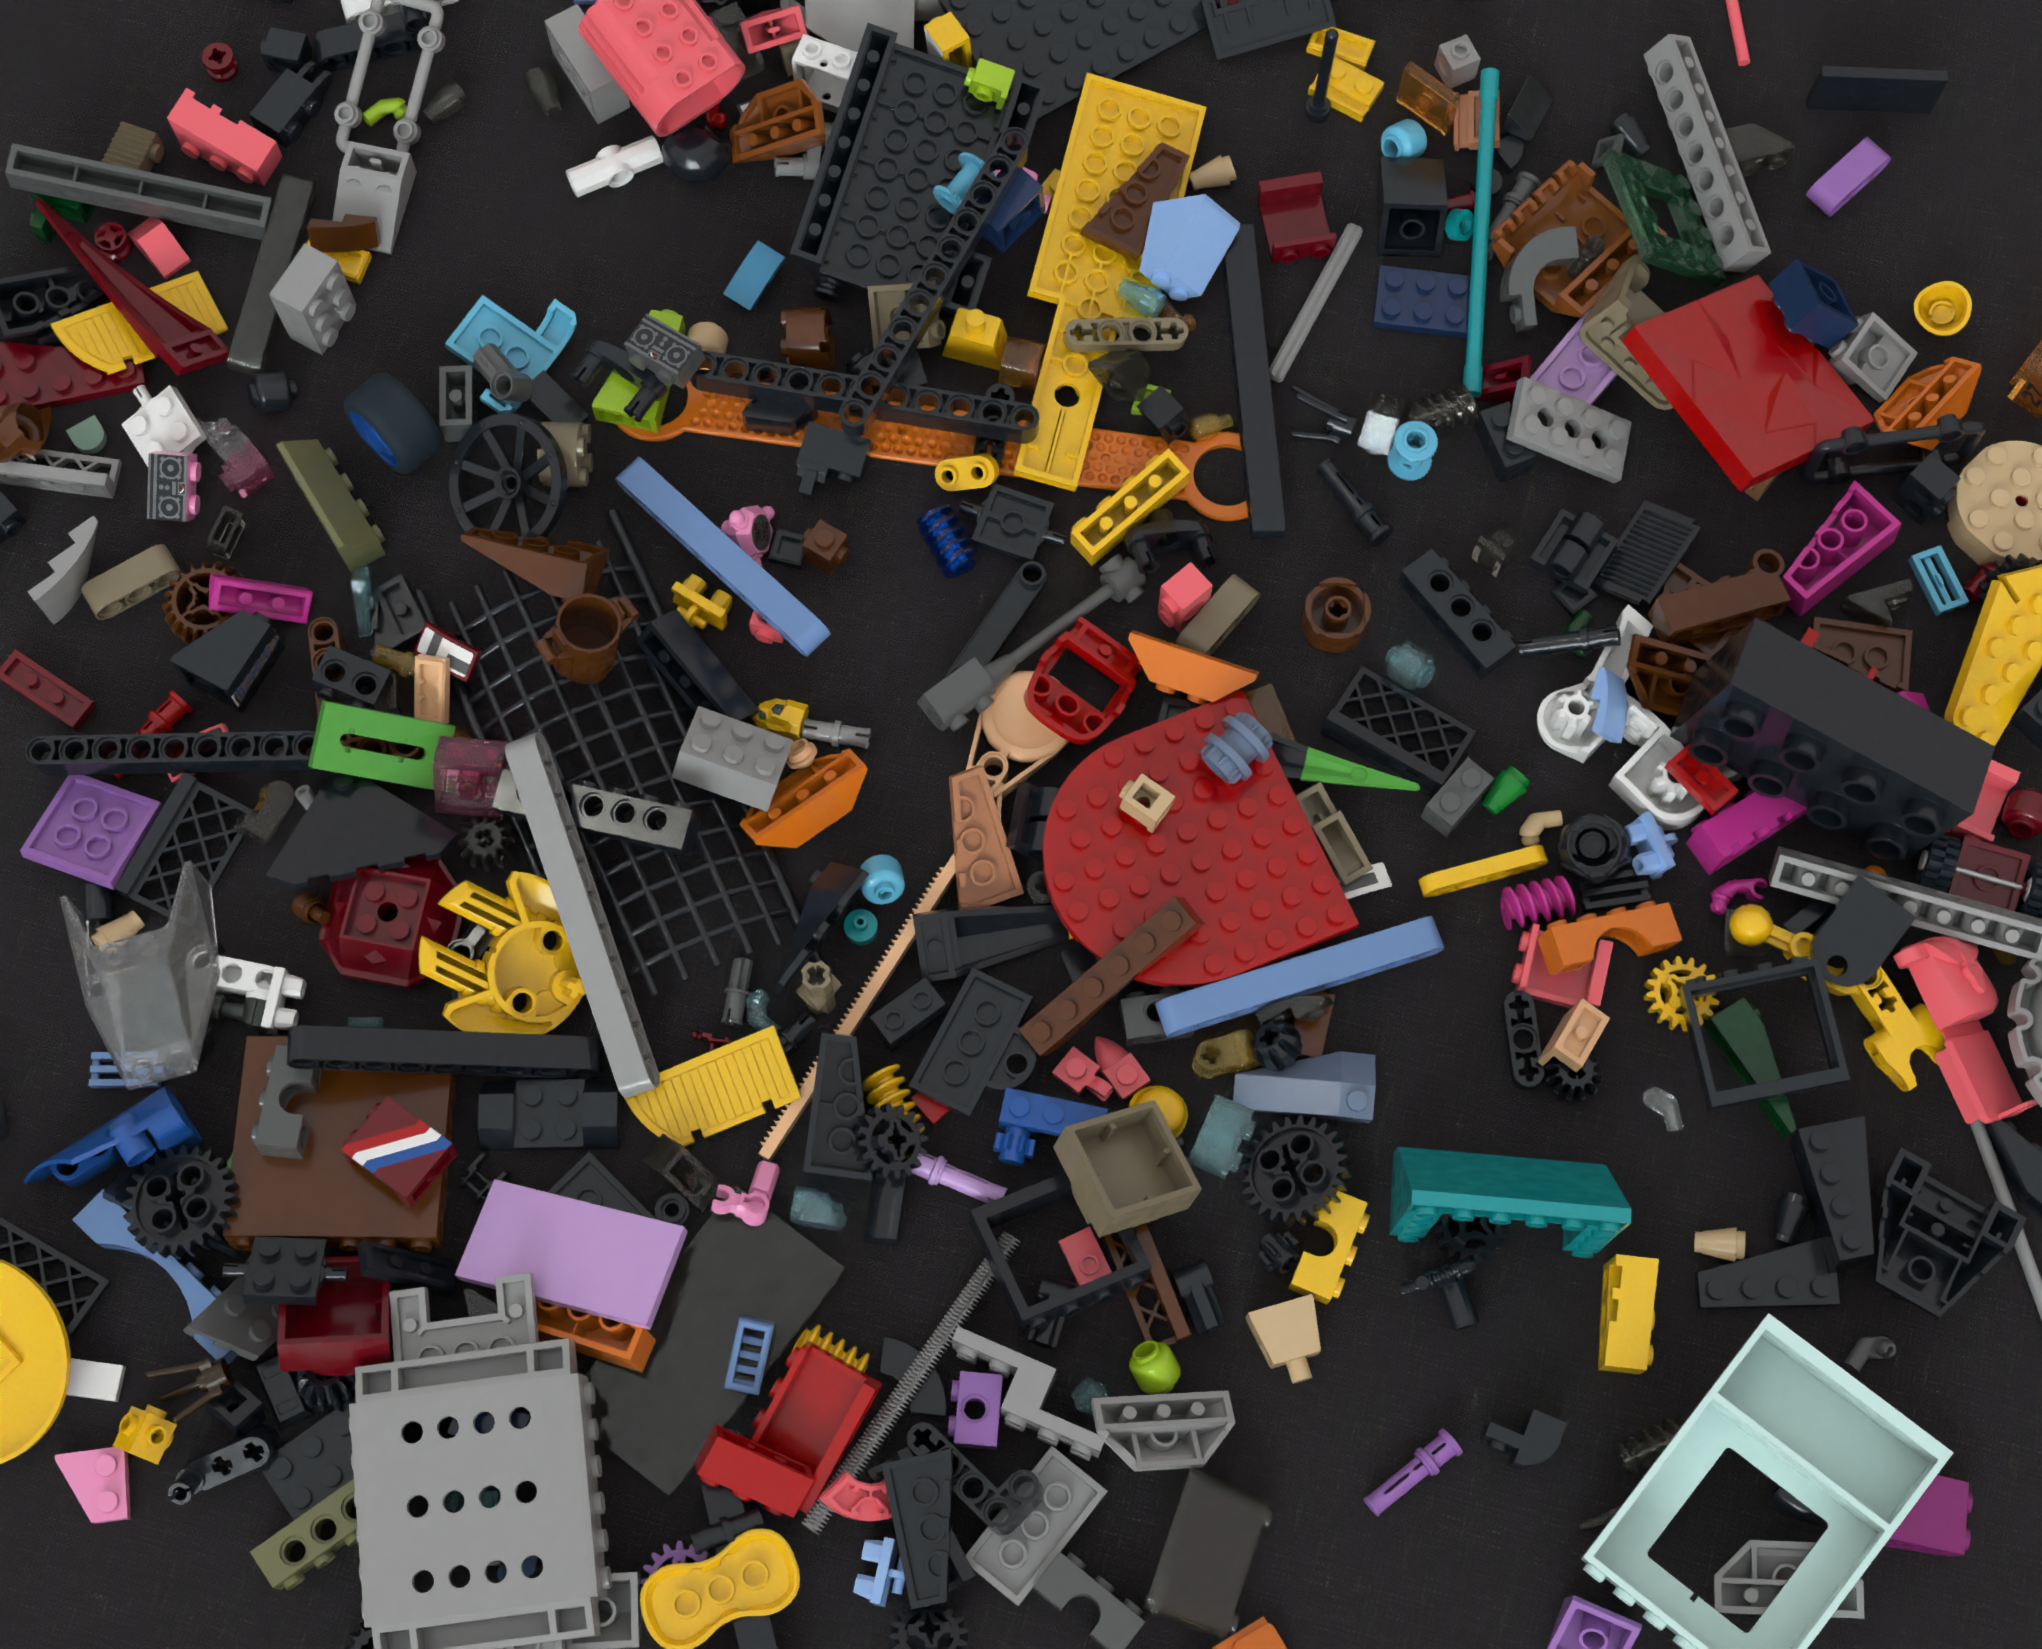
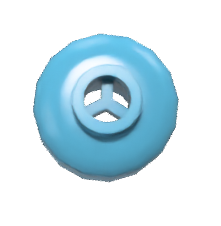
M1404 119L1387 127L1381 136V150L1385 157L1418 158L1425 152L1427 147L1425 130L1418 122L1412 119Z
M881 854L868 858L861 865L860 869L869 873L862 887V893L868 901L880 905L889 904L896 901L903 894L905 888L902 867L897 859L890 855Z

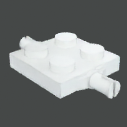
M139 385L137 389L134 388L133 394L137 397L141 407L121 425L147 467L148 456L151 452L168 451L192 454L194 449L207 439L206 434L177 388L169 385L153 398L145 385Z

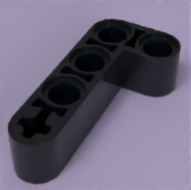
M399 4L400 13L384 16L387 23L386 29L383 34L375 37L369 63L421 52L422 48L417 41L418 34L423 27L429 25L431 13ZM358 22L324 29L313 36L320 69L331 72L355 66L363 35Z
M921 1422L915 1424L909 1430L907 1443L916 1456L932 1453L925 1445H921L919 1442L923 1437L928 1440L930 1439L938 1451L953 1448V1459H957L959 1464L952 1475V1493L995 1534L1003 1536L1013 1532L1042 1501L1044 1495L1043 1486L1033 1472L1024 1469L1018 1470L997 1489L933 1425ZM1024 1482H1032L1034 1484L1033 1492L1027 1497H1019L1017 1495L1018 1487ZM976 1483L983 1485V1492L978 1498L971 1499L967 1497V1490L971 1485ZM1006 1508L1009 1510L1006 1521L999 1524L992 1522V1515L997 1509Z

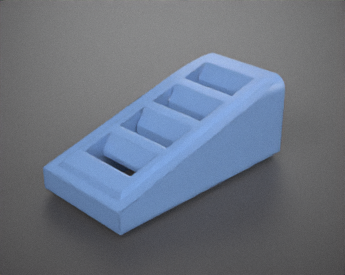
M745 1315L739 1317L724 1388L754 1395L760 1394L775 1322ZM745 1329L765 1332L764 1338L745 1335ZM742 1343L762 1347L761 1353L741 1349ZM741 1357L759 1361L758 1367L739 1364L738 1359ZM735 1372L755 1375V1381L734 1378Z

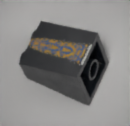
M242 609L174 654L170 661L187 684L243 713L285 647L279 639V632L271 626L273 622L268 617L259 612H255L252 615Z

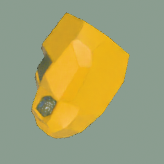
M775 698L764 701L757 706L759 711L752 719L759 728L794 741L801 739L803 728H805L804 721L805 718H808L809 713L807 704L789 699L781 700Z

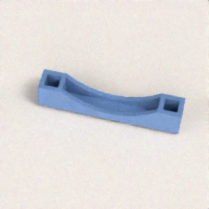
M102 1189L72 1220L101 1247L140 1254L162 1266L181 1289L193 1321L222 1291L215 1285L209 1289L201 1281L205 1275L192 1262L189 1261L184 1265L172 1252L167 1259L163 1258L158 1251L152 1254L145 1246L142 1247L134 1240L136 1236L132 1235L127 1229L131 1224L123 1218V1215L129 1212L128 1209L104 1199L103 1192L105 1190ZM197 1333L194 1335V1339L216 1360L224 1358L229 1365L238 1356L234 1350H225L213 1345L214 1340Z

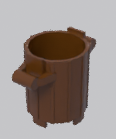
M589 593L572 596L559 607L555 625L542 639L536 642L535 647L548 665H554L561 677L565 676L568 680L583 684L591 682L593 685L605 679L606 675L614 668L620 635L633 621L639 618L640 613L627 595L612 599H606L604 596L601 597Z

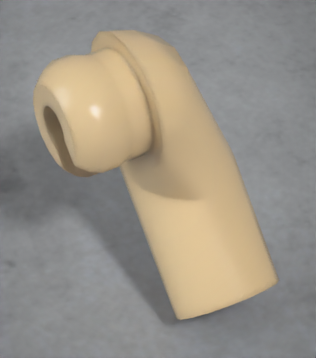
M1545 811L1529 815L1519 830V835L1522 836V844L1529 847L1535 846L1540 842L1539 835L1544 828L1562 826L1561 811Z

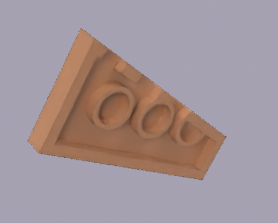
M979 765L949 776L958 907L991 906L1023 894L1024 891L1011 850L1006 847L1007 838L984 767Z

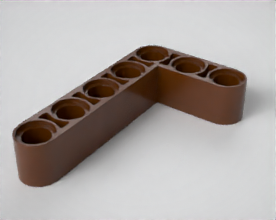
M319 617L311 622L308 627V639L314 676L328 646L331 645L345 651V642L341 631L332 619ZM324 633H333L330 639L326 641L319 640ZM333 673L328 677V680L338 682L343 679L344 675ZM315 692L317 713L319 718L322 700L324 699L320 698L316 694L317 692ZM350 733L343 734L340 738L343 746L369 751L380 749L382 750L381 753L412 759H421L424 756V749L415 746L410 753L402 754L400 751L407 744L364 736L356 737V735Z

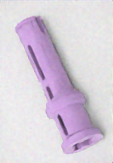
M929 1154L917 1157L922 1165L911 1169L913 1174L927 1179L928 1184L932 1186L940 1183L986 1203L1004 1197L1007 1191L1005 1187L947 1164L948 1160L941 1155L938 1158Z

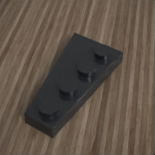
M1820 1238L1695 1274L1698 1310L1838 1306L1840 1304L1837 1272H1830Z
M953 1448L881 1464L911 1609L944 1603L949 1600Z

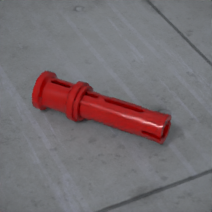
M171 690L168 693L169 698L156 711L151 710L148 713L147 718L149 720L135 734L172 733L174 731L173 726L186 713L191 714L194 709ZM149 749L143 751V753L141 754L140 758H141ZM114 774V775H115L116 777H118L119 779H121L125 774Z

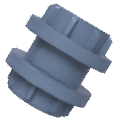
M1238 712L1234 717L1227 715L1221 721L1225 732L1220 737L1209 733L1204 738L1206 746L1201 750V758L1206 765L1228 784H1235L1239 779L1246 781L1253 774L1248 765L1254 759L1264 763L1270 757L1268 750L1273 745V739L1269 732L1254 717L1246 712Z

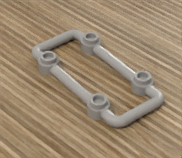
M372 0L370 8L362 12L359 17L358 24L363 31L353 74L346 100L340 103L334 112L335 119L339 124L336 144L344 153L348 146L351 129L357 127L362 121V111L358 107V102L375 37L383 34L386 29V19L382 15L386 0ZM387 0L431 13L429 25L423 27L418 34L417 41L422 48L406 113L404 118L398 120L393 127L394 137L398 141L397 151L408 153L410 145L417 143L421 137V129L416 121L434 53L440 52L445 46V36L441 31L444 11L441 5L434 0Z

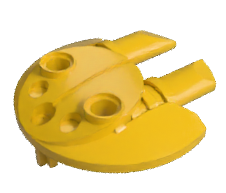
M512 871L506 880L509 897L505 899L468 880L461 882L451 889L437 904L489 929V933L493 935V938L488 944L490 949L485 951L482 960L475 959L474 961L421 936L418 962L420 974L459 992V998L445 1004L442 1016L457 1029L464 1032L546 1034L562 1023L578 1005L582 996L586 994L548 880L533 874ZM549 931H553L557 939L556 944L553 948L546 949L543 945L544 935ZM523 993L527 1000L526 1006L522 1010L516 1011L513 1007V999L517 994Z

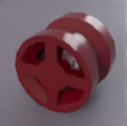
M216 42L208 45L203 50L202 61L211 79L221 83L234 79L239 67L232 49L227 44Z
M107 222L96 229L94 241L102 253L114 262H121L127 259L132 251V242L123 226L115 222Z

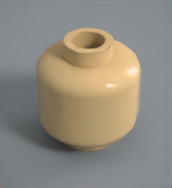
M699 322L690 327L687 337L698 342L701 345L702 351L725 354L728 336L720 326L713 322Z

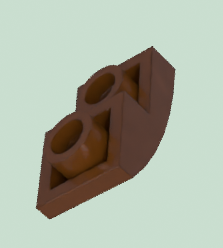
M345 214L342 222L311 218L307 226L310 246L321 252H352L371 249L380 245L377 217Z

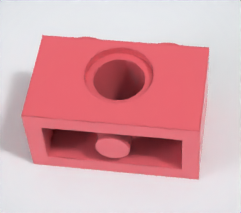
M1191 562L1161 585L1158 616L1167 627L1173 626L1178 633L1183 631L1211 598L1213 585Z

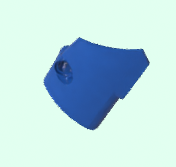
M165 1085L36 1166L23 1181L27 1185L43 1181L54 1174L65 1185L78 1187L115 1165L120 1157L123 1158L129 1167L138 1165L150 1158L156 1151L145 1130H148L158 1148L164 1150L166 1154L167 1149L170 1147L179 1154L182 1145H186L192 1150L196 1145L198 1146L204 1141L177 1097ZM107 1149L103 1155L95 1156V1154ZM78 1163V1167L73 1174L69 1176L64 1175V1169L67 1164L74 1165Z

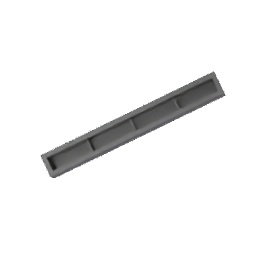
M14 143L11 145L5 170L10 188L263 241L268 240L274 213L272 199L269 197Z

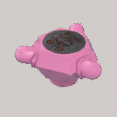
M758 505L742 507L739 510L732 511L729 515V520H725L721 527V531L761 567V558L769 549L773 532L770 520L774 517L775 511L771 506H764L763 508H760Z

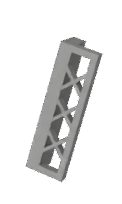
M41 449L34 455L35 460L37 458L46 459L50 466L30 464L33 460L21 459L20 457L16 458L18 462L0 463V484L114 499L122 466L120 459ZM70 462L77 463L82 470L61 467ZM100 467L111 468L109 475L93 471Z

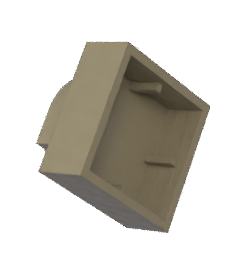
M1155 1100L1066 1126L1053 1146L1071 1182L1073 1196L1087 1224L1092 1223L1098 1237L1186 1210L1202 1190Z

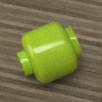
M1152 1340L1141 1343L1134 1349L1129 1361V1369L1138 1386L1143 1392L1148 1394H1166L1170 1392L1181 1375L1180 1365L1172 1350L1167 1344Z

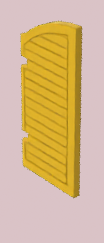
M198 271L149 288L181 311L212 329L216 335L229 331ZM112 302L51 323L54 333L70 352L83 362L106 372L108 375L126 369L124 360L131 357L135 365L156 358Z
M773 1025L660 1072V1086L658 1088L625 1098V1100L643 1125L661 1139L672 1144L675 1150L695 1143L692 1132L701 1129L702 1136L707 1138L765 1114L766 1110L763 1103L772 1100L775 1109L801 1099L802 1096L776 1028Z

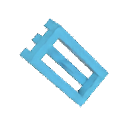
M1941 545L1912 555L1909 558L1908 562L1936 617L1941 616L1945 612H1952L1958 607L1959 609L1963 608L1969 603ZM1932 556L1934 557V559H1935V561H1936V563H1937V565H1938V567H1939V569H1940V571H1941V573H1942V575H1943V577H1944V579H1945V581H1946V583H1947V585H1948V587H1949V589H1950V591H1951V593H1952V595H1953V597H1954V599H1955L1954 601L1951 600V598H1950V596H1949V594H1948V592H1947V590H1946V588H1945V586H1944V582H1943V580H1942L1940 574L1937 572V570H1936V568H1935V566H1934V564H1933V562H1932V560H1931L1930 557H1932Z

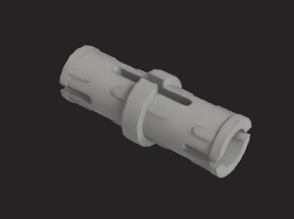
M805 718L802 739L830 742L834 747H839V744L868 749L869 740L871 739V728L842 725V721L835 720L834 723Z

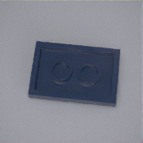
M1380 265L1373 328L1467 339L1471 276Z

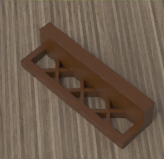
M1147 1223L1132 1227L1152 1267L1149 1276L1151 1283L1146 1282L1142 1286L1155 1291L1158 1298L1153 1311L1140 1306L1137 1302L1136 1296L1141 1285L1137 1286V1290L1134 1292H1129L1127 1289L1124 1290L1145 1342L1152 1341L1149 1328L1153 1319L1156 1318L1168 1324L1173 1336L1160 1342L1170 1347L1186 1341L1190 1338L1191 1333ZM1111 1234L1103 1236L1116 1270L1124 1268L1123 1263L1128 1254L1124 1245L1114 1241ZM1116 1248L1124 1251L1121 1259ZM1159 1305L1162 1308L1164 1316L1156 1313ZM1142 1313L1150 1316L1147 1324Z

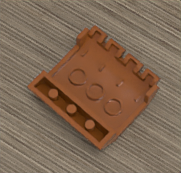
M1569 159L1553 173L1555 179L1549 177L1532 193L1534 200L1528 197L1510 214L1512 219L1507 217L1491 232L1495 239L1492 247L1505 270L1514 254L1537 235L1554 228L1576 226L1579 258L1569 265L1542 268L1534 282V297L1551 312L1582 318L1594 306L1619 267L1634 254L1642 261L1666 238L1667 233L1645 214L1633 222L1592 187L1596 173L1583 162L1576 165Z

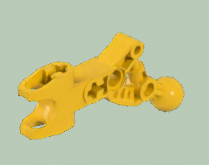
M1754 904L1742 905L1730 917V932L1732 937L1741 945L1754 947L1766 943L1782 950L1787 960L1797 956H1808V960H1811L1810 945L1814 934L1808 932L1793 934L1774 925L1769 912L1762 906ZM1827 965L1828 971L1835 976L1841 974L1844 970V966L1840 969ZM1881 966L1866 984L1838 986L1825 980L1829 993L1837 996L1850 995L1866 1017L1875 1033L1864 1040L1865 1049L1875 1065L1901 1091H1910L1917 1086L1916 1077L1909 1063L1911 1053L1915 1049L1922 1050L1938 1065L1935 1054L1946 1049L1944 1045L1946 1040L1941 1030H1937L1924 1004L1919 1003L1910 1010L1908 1009ZM1876 988V991L1868 993V990ZM1883 1001L1885 1005L1880 1009L1878 1005Z

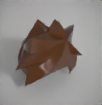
M24 401L0 406V463L12 461L19 456L36 461L34 455L41 450L50 432L52 423L50 405L39 411L32 403Z

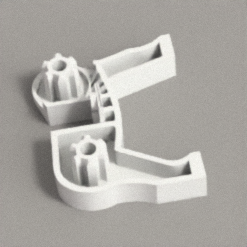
M1629 604L1621 612L1616 622V625H1619L1621 646L1604 647L1592 673L1585 678L1583 683L1549 694L1542 701L1537 712V727L1544 742L1553 750L1581 763H1584L1606 740L1591 731L1599 703L1590 699L1599 667H1605L1623 678L1624 683H1626L1629 677L1626 666L1632 635L1638 634L1648 637L1653 628V625ZM1627 694V715L1623 737L1629 743L1637 744L1641 748L1614 775L1608 786L1639 816L1642 813L1651 811L1657 825L1661 826L1663 830L1683 828L1695 821L1705 809L1664 768L1669 760L1684 749V746L1681 742L1670 737L1671 730L1653 712L1642 708L1640 702ZM1724 765L1716 767L1731 783L1743 777Z

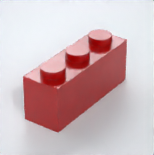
M717 1424L714 1425L695 1460L697 1474L700 1475L699 1477L703 1482L713 1487H718L719 1484L727 1487L741 1500L749 1502L753 1499L764 1504L763 1506L766 1510L777 1516H782L784 1513L794 1518L814 1482L811 1467Z

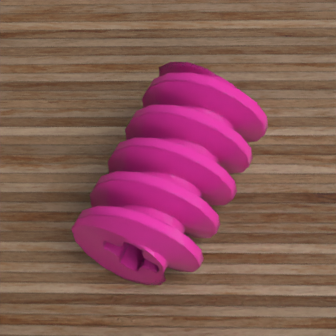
M1561 875L1556 876L1553 882L1549 878H1545L1541 881L1540 885L1536 881H1531L1527 888L1524 884H1517L1515 891L1511 887H1504L1502 890L1500 907L1507 930L1512 929V920L1514 919L1522 928L1525 926V917L1529 916L1532 923L1537 924L1538 914L1541 913L1545 921L1549 922L1551 920V911L1555 910L1559 919L1564 918V908H1568L1572 916L1576 912L1572 889L1567 880Z

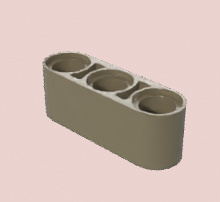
M159 544L144 550L89 580L82 586L81 592L98 620H105L169 587V580L178 581L180 579L178 571L181 570L165 544Z
M1233 574L1183 629L1175 643L1211 656L1254 607L1261 594L1239 576Z

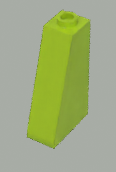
M668 309L650 311V316L685 335L686 328L682 315ZM612 371L593 401L592 409L595 419L597 421L658 433L671 386L665 384L667 387L665 395L660 401L654 402L641 422H637L634 420L635 415L632 418L624 412V408L640 388Z

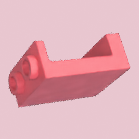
M1536 923L1532 924L1528 932L1523 931L1518 946V951L1523 952L1521 964H1515L1511 982L1516 983L1515 991H1525L1535 1000L1570 1009L1583 998L1598 1009L1601 1005L1614 942L1600 939L1595 945L1594 959L1583 968L1550 976L1537 940L1545 931L1539 930L1540 924Z

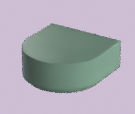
M95 415L66 430L76 448L84 454L98 453L106 445V432Z

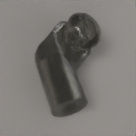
M1592 235L1588 237L1585 244L1581 246L1579 258L1571 263L1567 271V275L1571 279L1575 280L1605 251L1606 245L1600 236Z

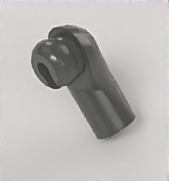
M1885 1336L1862 1337L1857 1341L1843 1362V1365L1850 1371L1859 1373L1868 1359L1892 1358L1896 1353V1345Z

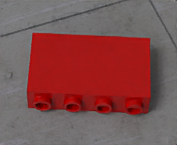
M810 1341L801 1348L796 1346L789 1355L785 1364L789 1367V1370L784 1380L779 1377L769 1393V1397L773 1398L768 1409L762 1408L755 1418L752 1427L756 1431L751 1439L811 1467L814 1482L799 1507V1510L806 1514H809L810 1510L812 1511V1506L815 1507L814 1504L817 1503L818 1497L830 1483L883 1385L881 1382Z

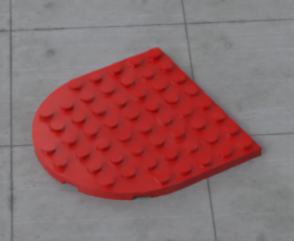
M1243 689L1214 702L1206 703L1124 735L1100 747L1071 772L1051 805L1042 841L1043 875L1047 892L1065 928L1077 942L1079 941L1096 956V960L1102 959L1174 896L1184 897L1205 923L1180 946L1162 957L1134 980L1167 988L1170 986H1194V988H1198L1259 969L1354 930L1359 925L1272 747L1268 750L1270 757L1264 763L1254 759L1248 765L1253 774L1246 781L1239 779L1235 784H1228L1219 778L1201 758V750L1206 746L1204 738L1209 733L1220 737L1225 732L1221 721L1227 715L1234 717L1238 712H1246L1258 721ZM1142 773L1176 796L1171 809L1153 833L1147 831L1146 826L1120 809L1122 798L1119 797L1120 792L1129 780L1135 782ZM1139 801V803L1144 805L1146 808L1149 807L1146 802Z

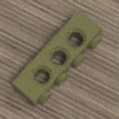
M354 1479L250 1551L272 1588L282 1590L285 1587L286 1591L293 1589L305 1580L303 1574L314 1566L320 1569L335 1559L336 1555L334 1552L345 1544L351 1547L358 1543L356 1538L357 1519H354L351 1514V1508L354 1504ZM334 1521L336 1533L333 1538L324 1541L321 1537V1528L326 1522ZM302 1542L306 1548L305 1556L302 1560L293 1562L290 1557V1551L295 1544Z

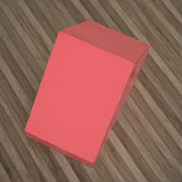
M799 5L762 11L739 23L748 54L800 39L803 34L807 35Z
M149 217L127 233L129 239L165 280L191 262L166 225L157 218Z

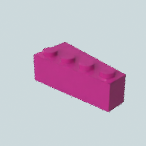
M1855 480L1842 500L1834 507L1825 523L1816 531L1813 539L1805 546L1782 578V583L1791 599L1787 606L1799 617L1895 542L1902 523Z

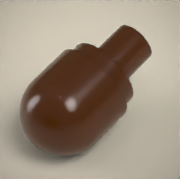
M307 892L300 893L292 901L293 913L306 923L315 924L319 922L327 924L330 921L331 915L326 911L324 902L315 895Z

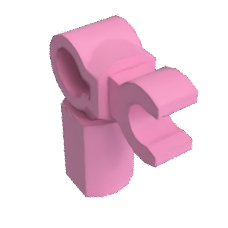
M764 1160L760 1161L756 1167L748 1194H737L729 1186L718 1185L716 1196L726 1201L714 1199L711 1211L720 1215L733 1213L735 1217L742 1218L747 1225L760 1226L767 1218L769 1201L772 1198L780 1173L779 1166Z

